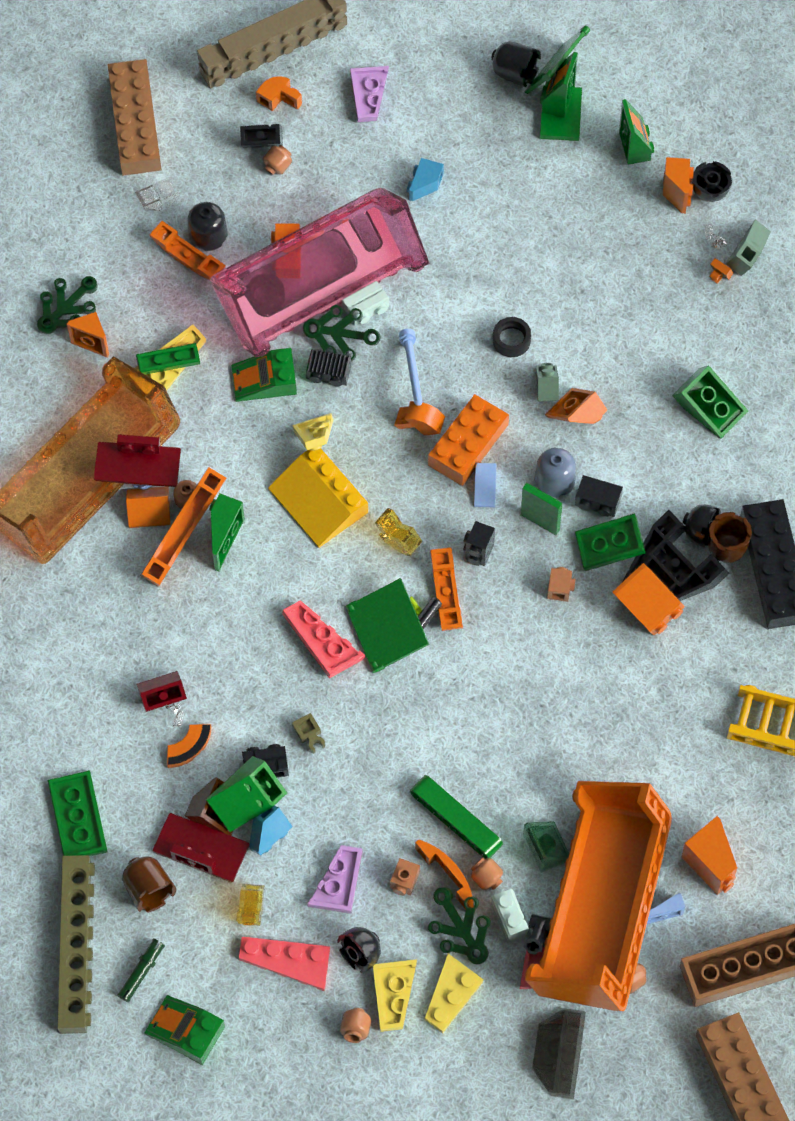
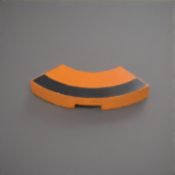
M211 724L189 725L187 735L180 742L168 745V768L179 767L191 762L205 749L211 735Z

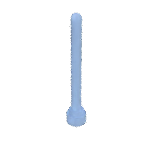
M403 329L399 332V340L406 351L414 403L419 406L422 404V396L413 345L416 341L415 332L412 329Z

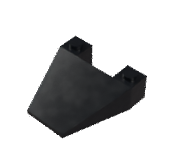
M668 510L653 524L643 542L645 554L635 557L623 581L644 563L682 601L715 588L730 573L712 554L697 568L692 565L672 544L685 532V526Z

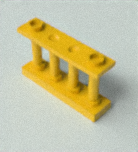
M740 685L738 696L744 699L738 722L735 725L730 724L727 739L795 756V740L788 737L795 711V699L762 691L752 685ZM752 700L765 703L759 728L756 730L749 729L746 726ZM773 706L786 709L780 734L777 736L767 732Z

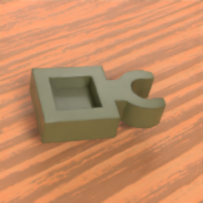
M311 713L292 722V726L301 742L309 741L311 753H316L313 746L315 743H319L322 748H325L324 739L317 736L321 734V729Z

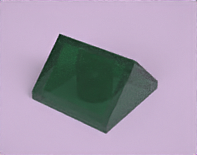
M554 821L527 822L524 824V838L541 873L566 863V859L569 858V852Z

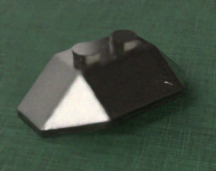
M563 1008L538 1024L532 1070L552 1097L574 1100L585 1011Z

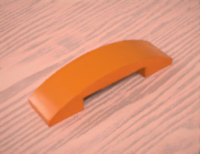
M161 221L150 233V237L166 253L208 280L214 281L226 267L225 264L212 255H205L178 236V231L164 221Z
M452 548L430 550L436 598L442 603L438 609L441 630L462 629L463 624L458 601Z
M417 840L415 842V849L426 863L430 865L436 860L458 886L459 890L456 892V899L465 908L464 901L467 897H472V893L459 867L437 847L425 841ZM472 899L468 901V905L471 908L474 907Z

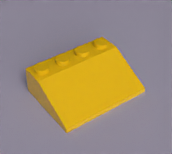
M321 448L314 451L310 449L305 451L268 487L270 492L318 548L368 513V502Z

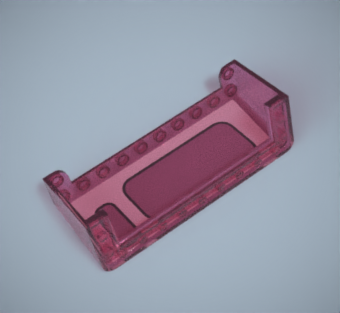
M377 188L214 274L210 281L243 348L257 358L266 355L271 348L269 342L277 339L282 333L290 332L295 326L305 323V321L317 314L327 312L330 307L341 304L342 299L375 281L380 283L382 279L397 274L402 268L412 272H419L430 263L407 201L385 188Z

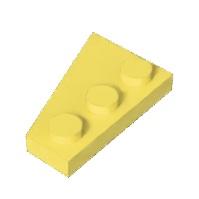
M329 413L292 425L294 433L306 450H318L322 445L327 444L333 417Z
M448 953L425 1020L443 1033L477 991L484 979Z
M417 959L381 963L373 966L380 1032L403 1029Z

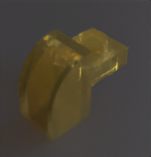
M387 508L375 522L381 532L379 534L381 539L402 554L411 556L422 543V539L415 529L402 524L393 509Z
M242 885L236 918L238 924L248 926L261 925L265 885Z

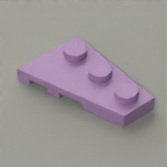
M389 66L350 68L357 122L377 121Z
M340 846L325 876L317 886L313 897L309 900L308 907L352 913L363 853L362 848Z

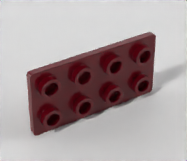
M118 434L117 443L98 442L94 481L177 487L181 448L160 446V437Z
M169 813L154 845L153 852L232 883L250 845L249 842Z

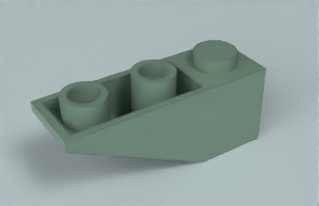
M755 219L726 262V265L741 276L752 268L760 256L771 231Z

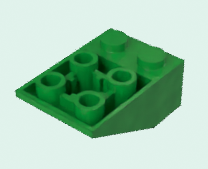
M252 756L206 799V802L228 832H231L271 809L287 794V791L267 763Z

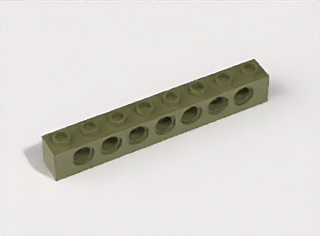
M89 855L62 856L58 1030L60 1034L87 1033V1026H91V1013H87L88 1004H92V991H88V983H92V969H89V961H93V948H89V940H93V926H90V918H94V906L90 905V897H94V884H91V876H95V863H91ZM76 877L84 878L79 884L73 882ZM76 898L84 899L79 905L73 904ZM76 919L83 920L82 924L79 926L72 925L73 921ZM76 940L82 941L80 947L74 948L71 946ZM74 962L82 963L78 969H72L71 965ZM73 984H81V988L79 990H70ZM73 1005L81 1006L78 1012H70V1008Z

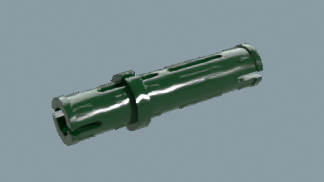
M152 939L144 955H140L139 963L117 994L122 999L128 991L124 1001L130 1002L150 968L155 966V960L163 948H165V945L160 942L158 947L154 949L159 940Z

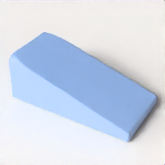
M476 463L474 507L495 508L496 464Z
M681 893L674 895L651 909L647 924L683 915L685 904Z

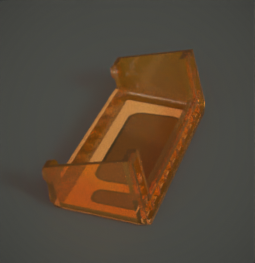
M114 356L102 368V376L106 383L0 489V532L41 564L48 563L125 484L94 481L98 442L117 443V435L122 434L160 437V446H162L180 425V417L165 386Z

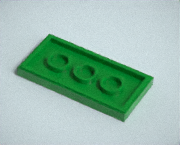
M90 770L47 780L63 856L89 855L90 857L108 853Z

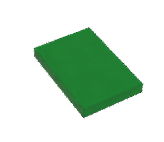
M543 85V92L546 93L547 88ZM582 87L574 88L565 118L541 113L540 139L579 141Z
M526 483L522 488L521 516L557 535L560 531L562 502Z
M635 513L575 531L585 571L645 554Z

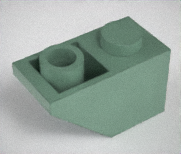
M542 363L541 366H536L538 401H559L557 365Z

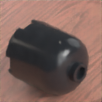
M504 42L492 53L493 70L501 78L527 87V83L531 84L537 75L539 67H536L537 59H541V52L538 49L516 42Z
M200 202L189 211L187 217L188 235L192 245L204 251H212L221 247L228 236L225 214L221 207L212 202Z

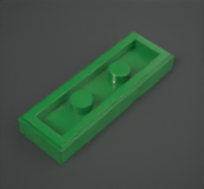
M196 343L136 354L140 376L200 364Z

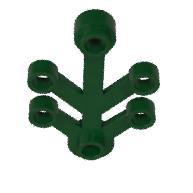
M86 276L82 279L81 286L65 301L66 281L63 278H57L54 281L57 291V309L51 314L52 294L48 291L42 292L40 300L43 304V316L38 319L37 327L41 333L51 334L57 328L67 327L68 321L79 318L80 316L77 314L88 315L96 312L95 303L92 301H87L84 305H73L86 293L91 294L97 290V280L94 277ZM89 281L92 282V284H90V285H87V284H86V282H89ZM59 283H63V284H64V285L61 286V287L57 286ZM89 306L93 307L91 310L86 309ZM75 314L70 319H60L63 315Z
M338 305L332 306L330 311L319 319L310 318L305 321L303 325L304 334L308 338H315L323 352H327L329 348H332L333 353H337L336 348L329 345L323 334L331 335L343 352V355L352 351L351 361L356 358V352L349 348L342 337L364 340L370 346L377 345L381 339L380 333L375 329H368L365 332L344 329L353 321L362 319L363 312L358 308H353L350 314L332 327L324 325L334 317L339 318L343 315V309ZM335 308H339L340 310L338 315H334L333 310ZM355 311H359L360 315L358 318L353 317ZM312 325H316L317 330L315 332H311L310 330ZM371 334L376 335L375 341H370L369 337Z
M446 887L436 889L433 894L434 901L444 907L455 927L442 924L436 920L429 923V932L460 937L467 944V946L454 944L452 940L447 939L440 943V950L443 953L455 952L467 955L468 960L473 964L484 963L489 956L488 948L484 942L487 928L490 926L491 921L485 915L479 916L476 919L478 932L475 940L471 934L475 909L479 905L478 899L476 897H467L465 899L464 906L466 912L463 922L451 902L453 898L452 891ZM441 892L445 895L443 901L439 899V893ZM470 899L475 903L472 908L468 905ZM482 918L486 920L484 927L480 924ZM434 923L438 924V931L433 930L432 926ZM446 942L450 944L449 950L444 948ZM475 949L480 951L478 958L474 956Z

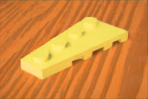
M191 325L161 349L196 343L199 351L206 343V338L194 325ZM137 366L130 371V376L156 404L185 367L140 376Z

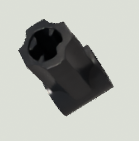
M535 914L531 915L528 926L529 930L523 946L527 949L528 953L536 955L538 952H542L545 940L549 935L551 918Z

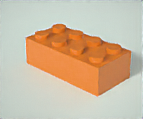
M474 394L428 454V466L463 486L475 471L476 463H481L509 425V414Z

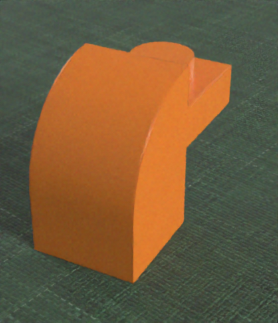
M276 76L269 78L256 91L257 102L271 111L281 101L297 110L302 105V95L297 89L291 88L290 79L286 77Z
M410 401L409 406L399 408L394 425L398 429L415 427L425 436L440 434L445 415L429 404L422 402L421 405L417 406L414 401Z

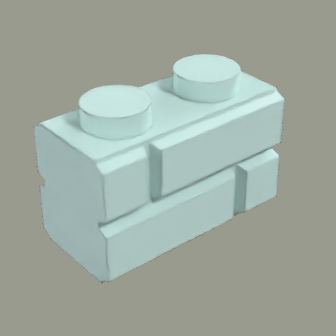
M377 281L342 299V309L347 315L350 314L353 308H358L363 312L361 320L352 322L354 325L359 323L365 324L370 320L371 316L383 314L389 307V297ZM359 311L353 313L354 318H358L360 315Z
M509 889L491 897V905L507 943L526 937L529 928L524 920L513 890Z

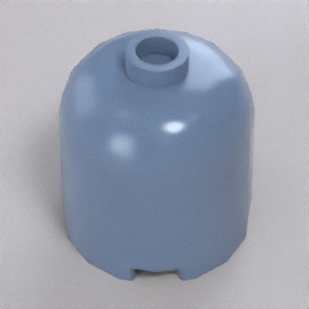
M554 447L547 449L537 460L534 479L536 486L554 498L571 492L576 480L574 457L563 448Z

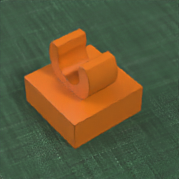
M716 258L711 262L710 265L714 269L709 276L711 280L718 283L723 276L728 280L733 275L731 268Z

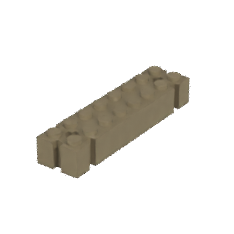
M304 0L219 39L218 43L213 46L211 44L197 50L198 60L200 61L198 63L199 72L211 89L215 86L223 85L225 79L229 77L236 79L249 70H256L266 62H273L283 54H290L296 48L307 46L311 41L326 37L329 33L328 31L332 29L333 31L343 29L347 25V16L345 14L347 12V3L345 0Z

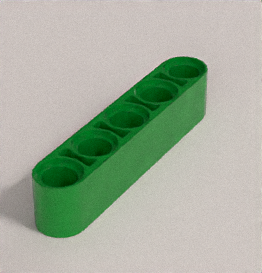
M424 775L410 789L411 795L464 842L466 841L480 856L482 855L485 859L491 858L503 845L502 840L429 776Z

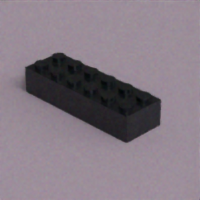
M784 499L743 505L740 517L746 518L751 525L752 535L748 544V550L767 629L795 625V543Z

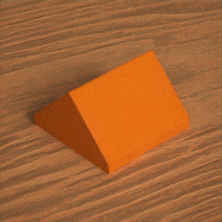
M96 312L68 321L67 328L71 344L108 358L109 350L106 335Z
M169 487L127 489L126 504L129 528L171 525Z

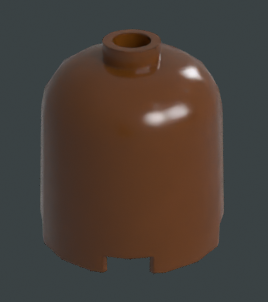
M724 512L715 517L709 528L708 548L718 561L733 563L740 560L746 553L752 535L751 525L748 520L735 515L734 512Z
M150 856L133 858L123 871V884L139 912L145 909L149 913L161 908L166 904L164 900L169 895L173 897L176 893V886L155 858Z

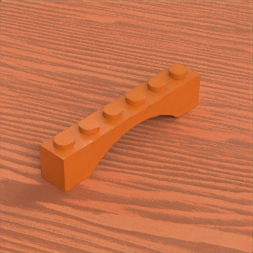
M210 467L207 468L140 575L141 577L156 586L161 584L198 522L225 482L226 477Z

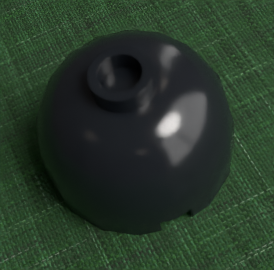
M717 161L707 164L706 162L701 163L693 172L692 184L694 193L706 202H715L723 199L728 194L732 185L730 170L724 164Z
M703 504L694 507L690 513L686 512L683 524H685L686 536L691 542L702 547L708 546L709 528L715 517L721 514L720 508Z
M364 927L351 928L342 933L337 939V943L341 942L342 948L339 949L342 957L354 970L356 969L355 964L359 969H362L361 973L371 969L381 955L378 935Z

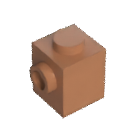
M564 567L551 568L547 599L568 602L569 593L574 591L576 580L572 578L571 570Z
M399 858L390 880V888L393 889L394 893L405 896V894L411 896L420 874V865Z

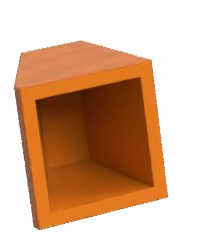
M644 563L613 591V594L653 635L662 633L667 628V623L672 619H677L683 613L682 609L685 607Z
M716 816L685 842L681 857L718 895L722 891L726 893L733 887V881L736 879L737 865L721 819Z

